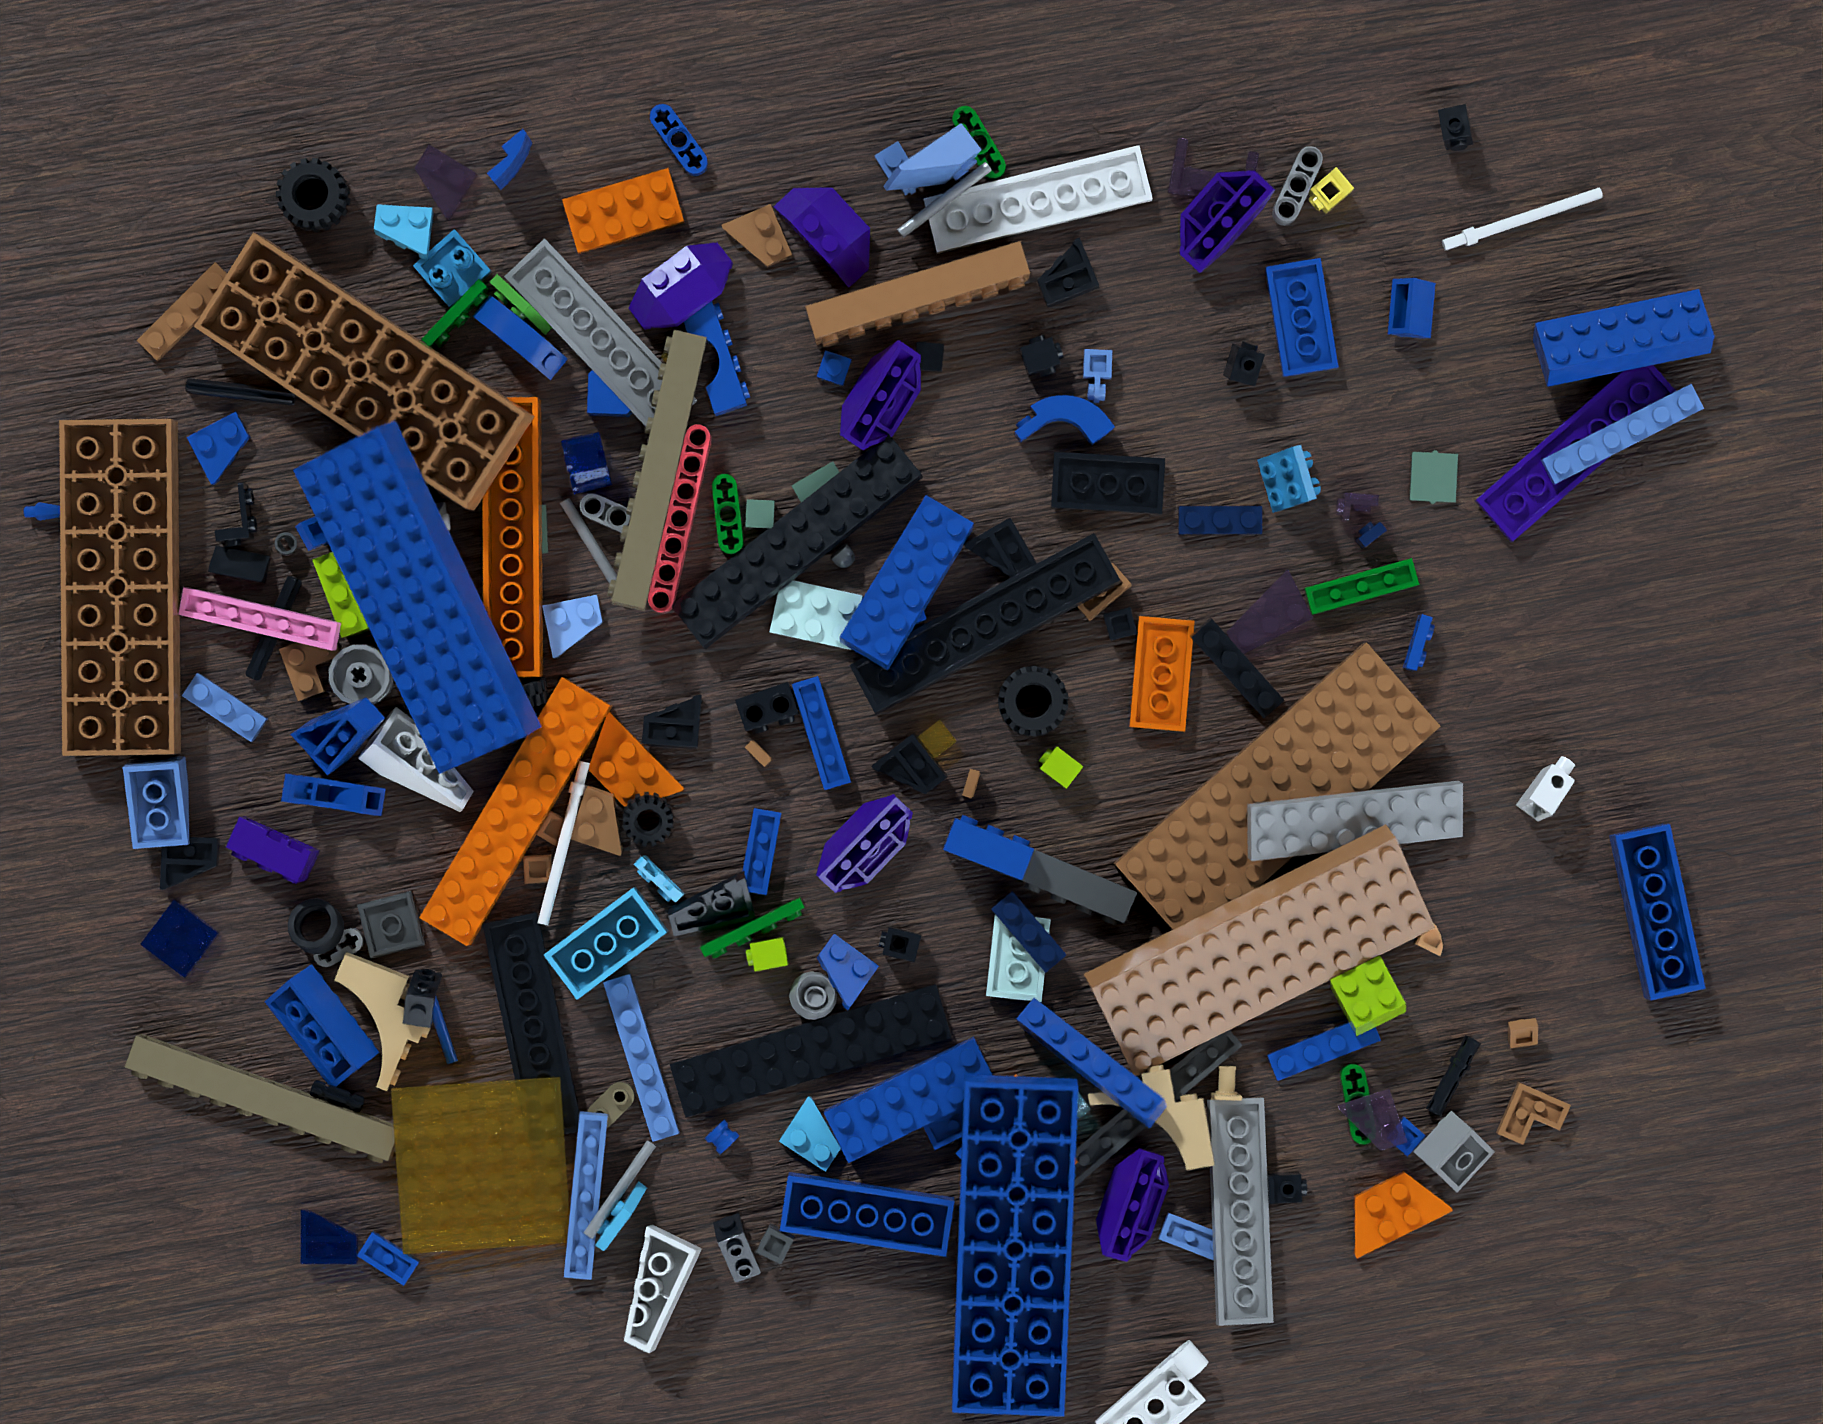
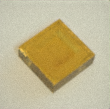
M941 720L918 736L934 758L957 742Z

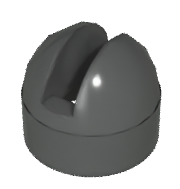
M283 532L276 537L274 546L279 554L290 555L296 550L297 540L293 534ZM281 539H285L290 548L289 551L285 550L280 541Z
M844 544L830 559L837 566L848 568L855 561V554L848 544Z

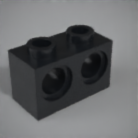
M789 682L735 700L745 731L752 730L753 735L769 730L768 724L777 721L779 726L794 722V716L799 714ZM779 697H785L789 702V708L784 713L776 712L773 707L774 701ZM752 706H758L762 709L763 716L758 722H751L747 717V712Z

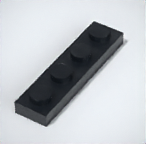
M1211 617L1190 635L1264 719L1285 701Z

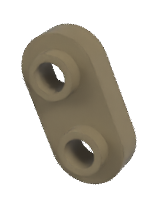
M616 1082L589 1107L587 1112L596 1113L602 1111L608 1114V1128L631 1106L635 1099L634 1089L626 1082ZM616 1092H623L625 1094V1100H616Z

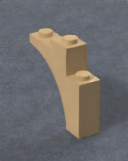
M346 952L334 981L341 983L356 994L366 1005L376 1022L382 1043V1067L376 1087L387 1091L389 1084L395 1086L401 1070L396 1069L400 1058L406 1060L411 1044L406 1043L407 1040L419 1043L421 1037L427 1038L430 1028L403 1024L405 1004L400 1003L399 1000H405L409 976Z
M1163 1065L1148 1067V1073L1141 1074L1142 1081L1163 1097L1167 1108L1155 1122L1176 1143L1185 1162L1186 1170L1215 1165L1204 1098L1197 1099V1094L1180 1096L1181 1102H1176L1171 1070H1164ZM1094 1087V1093L1088 1094L1090 1105L1109 1104L1120 1106L1097 1087Z

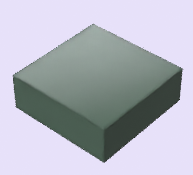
M747 499L745 527L772 528L774 524L775 501Z

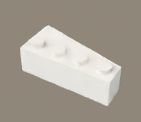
M654 1225L646 1227L638 1276L634 1286V1297L630 1307L624 1338L625 1342L647 1353L656 1349L702 1248Z

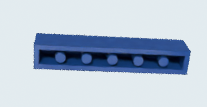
M1033 998L1016 1018L1020 1028L1149 1129L1167 1108L1163 1097L1037 999Z

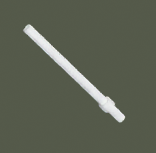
M1596 188L1476 229L1471 227L1462 230L1461 234L1443 239V248L1446 251L1464 244L1469 246L1478 243V239L1603 198L1600 188Z
M579 761L574 782L570 783L568 792L571 795L537 922L540 924H549L580 800L584 796L587 787L585 781L590 763Z

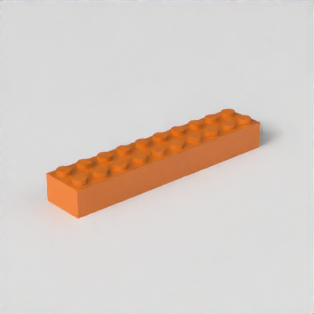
M506 397L535 417L482 498L483 605L518 678L543 677L541 400L538 397Z
M564 677L560 679L538 716L542 727L528 734L420 915V919L466 946L473 943L482 924L495 906L546 816L553 808L579 761L604 722L606 715L611 710L612 705Z

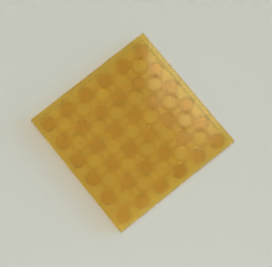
M560 1077L392 1088L391 1097L403 1254L567 1243L570 1211Z

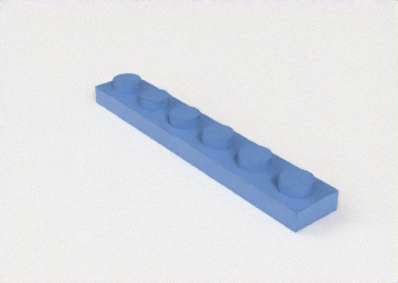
M1690 384L1542 459L1541 462L1554 485L1704 409L1694 387Z
M631 974L605 981L603 984L652 1142L679 1134L680 1131Z
M580 1111L564 1278L592 1280L596 1235L593 1239H590L583 1233L599 1209L608 1114Z

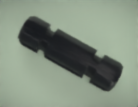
M319 1080L313 1082L310 1089L311 1096L319 1099L322 1096L325 1098V1101L342 1107L347 1105L353 1111H361L365 1102L363 1096L358 1094L350 1095L351 1092L333 1085L327 1087L325 1086L326 1083Z

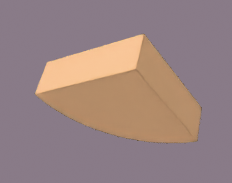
M1434 924L1435 928L1418 936L1414 944L1440 956L1443 949L1442 937L1437 926Z

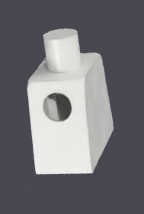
M1561 756L1555 765L1551 764L1543 768L1516 806L1537 821L1553 815L1574 783V779L1569 774L1575 767V764L1568 758Z

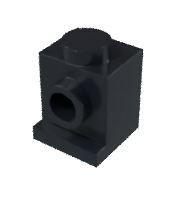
M889 926L888 932L882 931L878 947L884 948L882 955L915 962L921 934ZM896 938L904 940L905 944L902 948L894 946Z
M1299 1172L1267 1173L1269 1204L1302 1203V1196H1307V1180L1301 1179ZM1286 1184H1291L1293 1187L1292 1192L1289 1194L1283 1192V1187Z

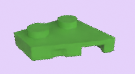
M496 274L490 281L497 289L494 295L505 305L511 302L514 305L511 310L520 319H529L546 335L552 329L548 322Z

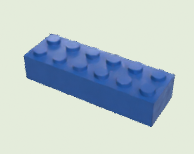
M1699 289L1535 323L1533 335L1534 346L1547 387L1711 353L1714 333Z
M925 495L841 633L840 643L888 670L973 531L974 523Z
M1659 824L1609 835L1644 998L1655 1000L1706 989L1670 824Z
M973 1036L825 1109L824 1115L847 1162L850 1163L962 1108L964 1100V1075L993 1076L975 1037Z
M789 1172L780 1231L946 1257L954 1197Z

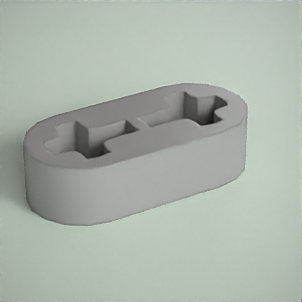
M356 928L344 930L340 942L336 945L338 951L331 955L332 960L330 962L328 959L322 960L320 958L321 954H313L315 962L322 967H329L343 960L346 952L354 954L363 947L364 936ZM348 933L351 936L356 935L358 937L354 949L351 945L342 949L340 945L347 940L346 934Z

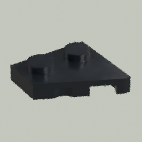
M1080 237L1076 238L1072 242L1073 245L1063 255H1060L1053 263V266L1046 270L1037 280L1047 308L1099 289V283Z
M1011 517L964 544L968 550L1009 577H1013L1037 564Z
M695 695L693 698L682 703H675L662 711H656L644 716L642 746L698 749L702 695Z
M915 733L871 766L874 770L893 777L894 780L907 784L923 794H927L948 777Z
M189 837L188 845L162 847L160 890L168 889L219 866L220 838Z

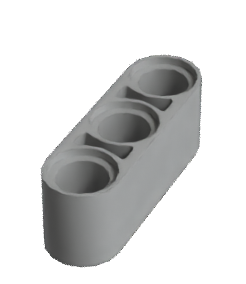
M1308 146L1303 148L1293 163L1272 210V217L1279 225L1286 226L1293 223L1303 206L1323 160L1322 153L1316 147ZM1302 156H1313L1316 165L1306 167L1302 163ZM1300 180L1304 184V191L1294 192L1290 187V182ZM1281 205L1290 206L1293 215L1289 218L1281 216L1279 207Z
M593 493L584 496L580 502V510L583 515L599 524L622 533L623 525L629 526L631 515L626 514L627 507ZM593 499L599 500L601 504L599 512L589 514L586 509L587 503ZM616 511H623L626 514V521L620 526L612 523V515Z

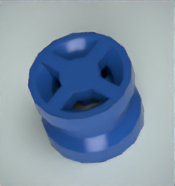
M724 1119L704 1139L708 1143H713L716 1146V1152L720 1155L740 1135L736 1131H731Z

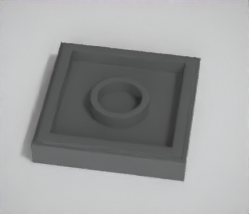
M412 891L357 905L371 959L426 945Z

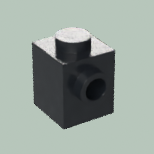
M1466 104L1439 109L1442 137L1446 150L1461 151L1469 145H1474Z
M1041 335L1030 339L1029 345L1020 347L1019 351L1028 377L1040 373L1041 377L1056 373L1055 368L1060 367L1061 364L1059 359L1064 358L1059 342L1054 343L1052 337L1045 339V336Z
M1242 341L1241 345L1232 343L1223 376L1229 380L1256 386L1265 354L1257 350L1258 345L1245 341Z

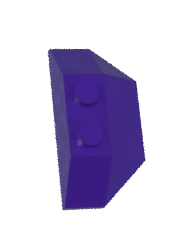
M1256 171L1218 172L1181 213L1180 255L1199 273H1202L1233 244L1258 216L1276 189Z
M793 188L773 206L848 288L869 270L870 228L833 188Z
M717 242L685 246L642 278L629 306V310L644 329H651V327H677L722 294L733 262Z
M898 340L870 359L842 405L841 437L861 450L883 442L888 433L893 437L921 391L919 364L921 362V355Z
M894 794L864 803L825 843L816 876L835 893L841 892L843 889H851L868 884L906 844L913 812Z
M1139 1148L1114 1167L1096 1218L1102 1255L1127 1262L1131 1255L1151 1238L1169 1186L1164 1166V1156Z

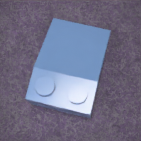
M961 123L900 164L885 183L884 188L888 191L942 185L948 183L953 178L957 182L969 173L968 169L977 163L975 158L980 153L981 148Z
M185 756L130 760L123 766L133 849L188 845L189 788Z

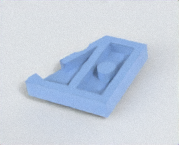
M598 595L542 606L553 658L561 656L567 649L603 623Z

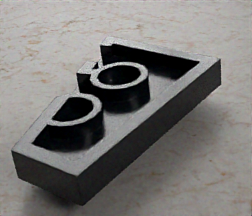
M744 871L668 908V917L673 935L678 936L756 919Z

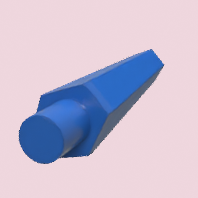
M38 502L35 506L24 507V516L26 518L36 517L37 520L60 517V506Z

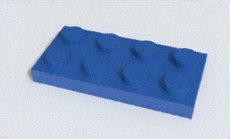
M1321 258L1265 267L1282 376L1288 377L1337 369L1339 366Z

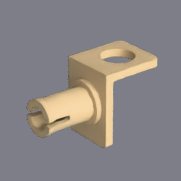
M1218 1066V1091L1211 1092V1100L1242 1101V1096L1235 1091L1236 1066Z

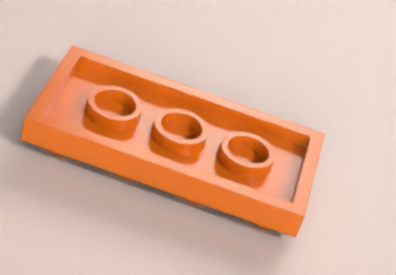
M668 168L562 199L578 254L685 223Z
M1138 616L1129 727L1185 732L1193 639L1190 635L1194 633L1195 621Z

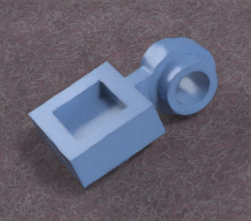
M898 141L874 155L888 179L900 164L909 159ZM918 187L901 189L904 195L909 193L912 195L916 193L915 189Z
M1084 349L1083 378L1094 379V384H1088L1087 398L1088 400H1093V403L1105 401L1106 386L1105 384H1100V379L1111 380L1112 350Z

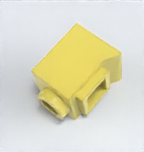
M1336 167L1309 190L1308 194L1311 196L1309 201L1316 210L1320 211L1322 209L1326 214L1348 196L1354 187ZM1329 182L1339 191L1330 200L1321 190Z

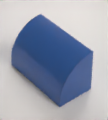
M1417 278L1393 279L1388 334L1410 338H1431L1436 283Z

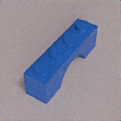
M711 301L685 320L684 324L687 333L707 337V342L718 353L719 369L717 375L706 386L714 414L718 416L747 406L745 399L750 398L746 383L739 382L737 372H740L741 368L737 356L731 357L728 346L733 344L728 329L722 331L719 320L724 319L720 305L719 303L713 304Z

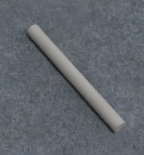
M986 162L981 164L897 229L899 234L903 238L991 172L990 166Z
M570 498L561 502L560 505L610 584L611 579H617L616 572Z
M646 1141L583 1234L590 1239L594 1238L656 1148L654 1144Z

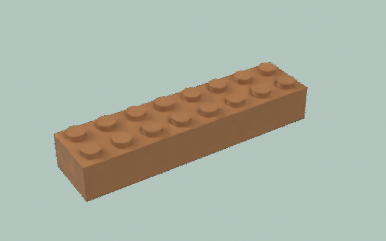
M1018 241L805 307L816 344L822 343L823 347H828L839 343L838 338L848 335L850 339L858 338L866 334L865 330L874 327L876 331H881L892 327V322L902 319L903 323L911 322L918 319L920 313L929 311V315L945 311V307L955 303L956 307L972 302L971 299L979 295L986 299L998 295L999 289L1008 287L1009 291L1022 288L1025 286L1024 283L1029 280L1030 271L1021 242Z

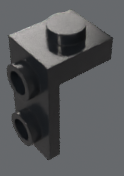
M244 482L238 483L242 527L215 530L216 541L224 543V547L241 546V541L254 539L253 533L257 532L256 517L251 516L250 505H254L253 490L248 488V484Z
M431 969L414 971L406 993L403 1024L426 1028L431 1027L435 997L442 980L441 973H436Z
M740 1214L726 1216L721 1220L713 1222L717 1243L734 1281L737 1283L759 1275L761 1271L746 1238Z

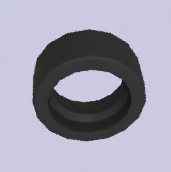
M319 898L307 899L299 903L291 912L288 919V933L291 940L305 952L324 954L332 950L340 942L344 933V920L341 913L329 902ZM317 911L328 914L331 919V926L327 934L317 941H307L301 934L304 920L310 914Z

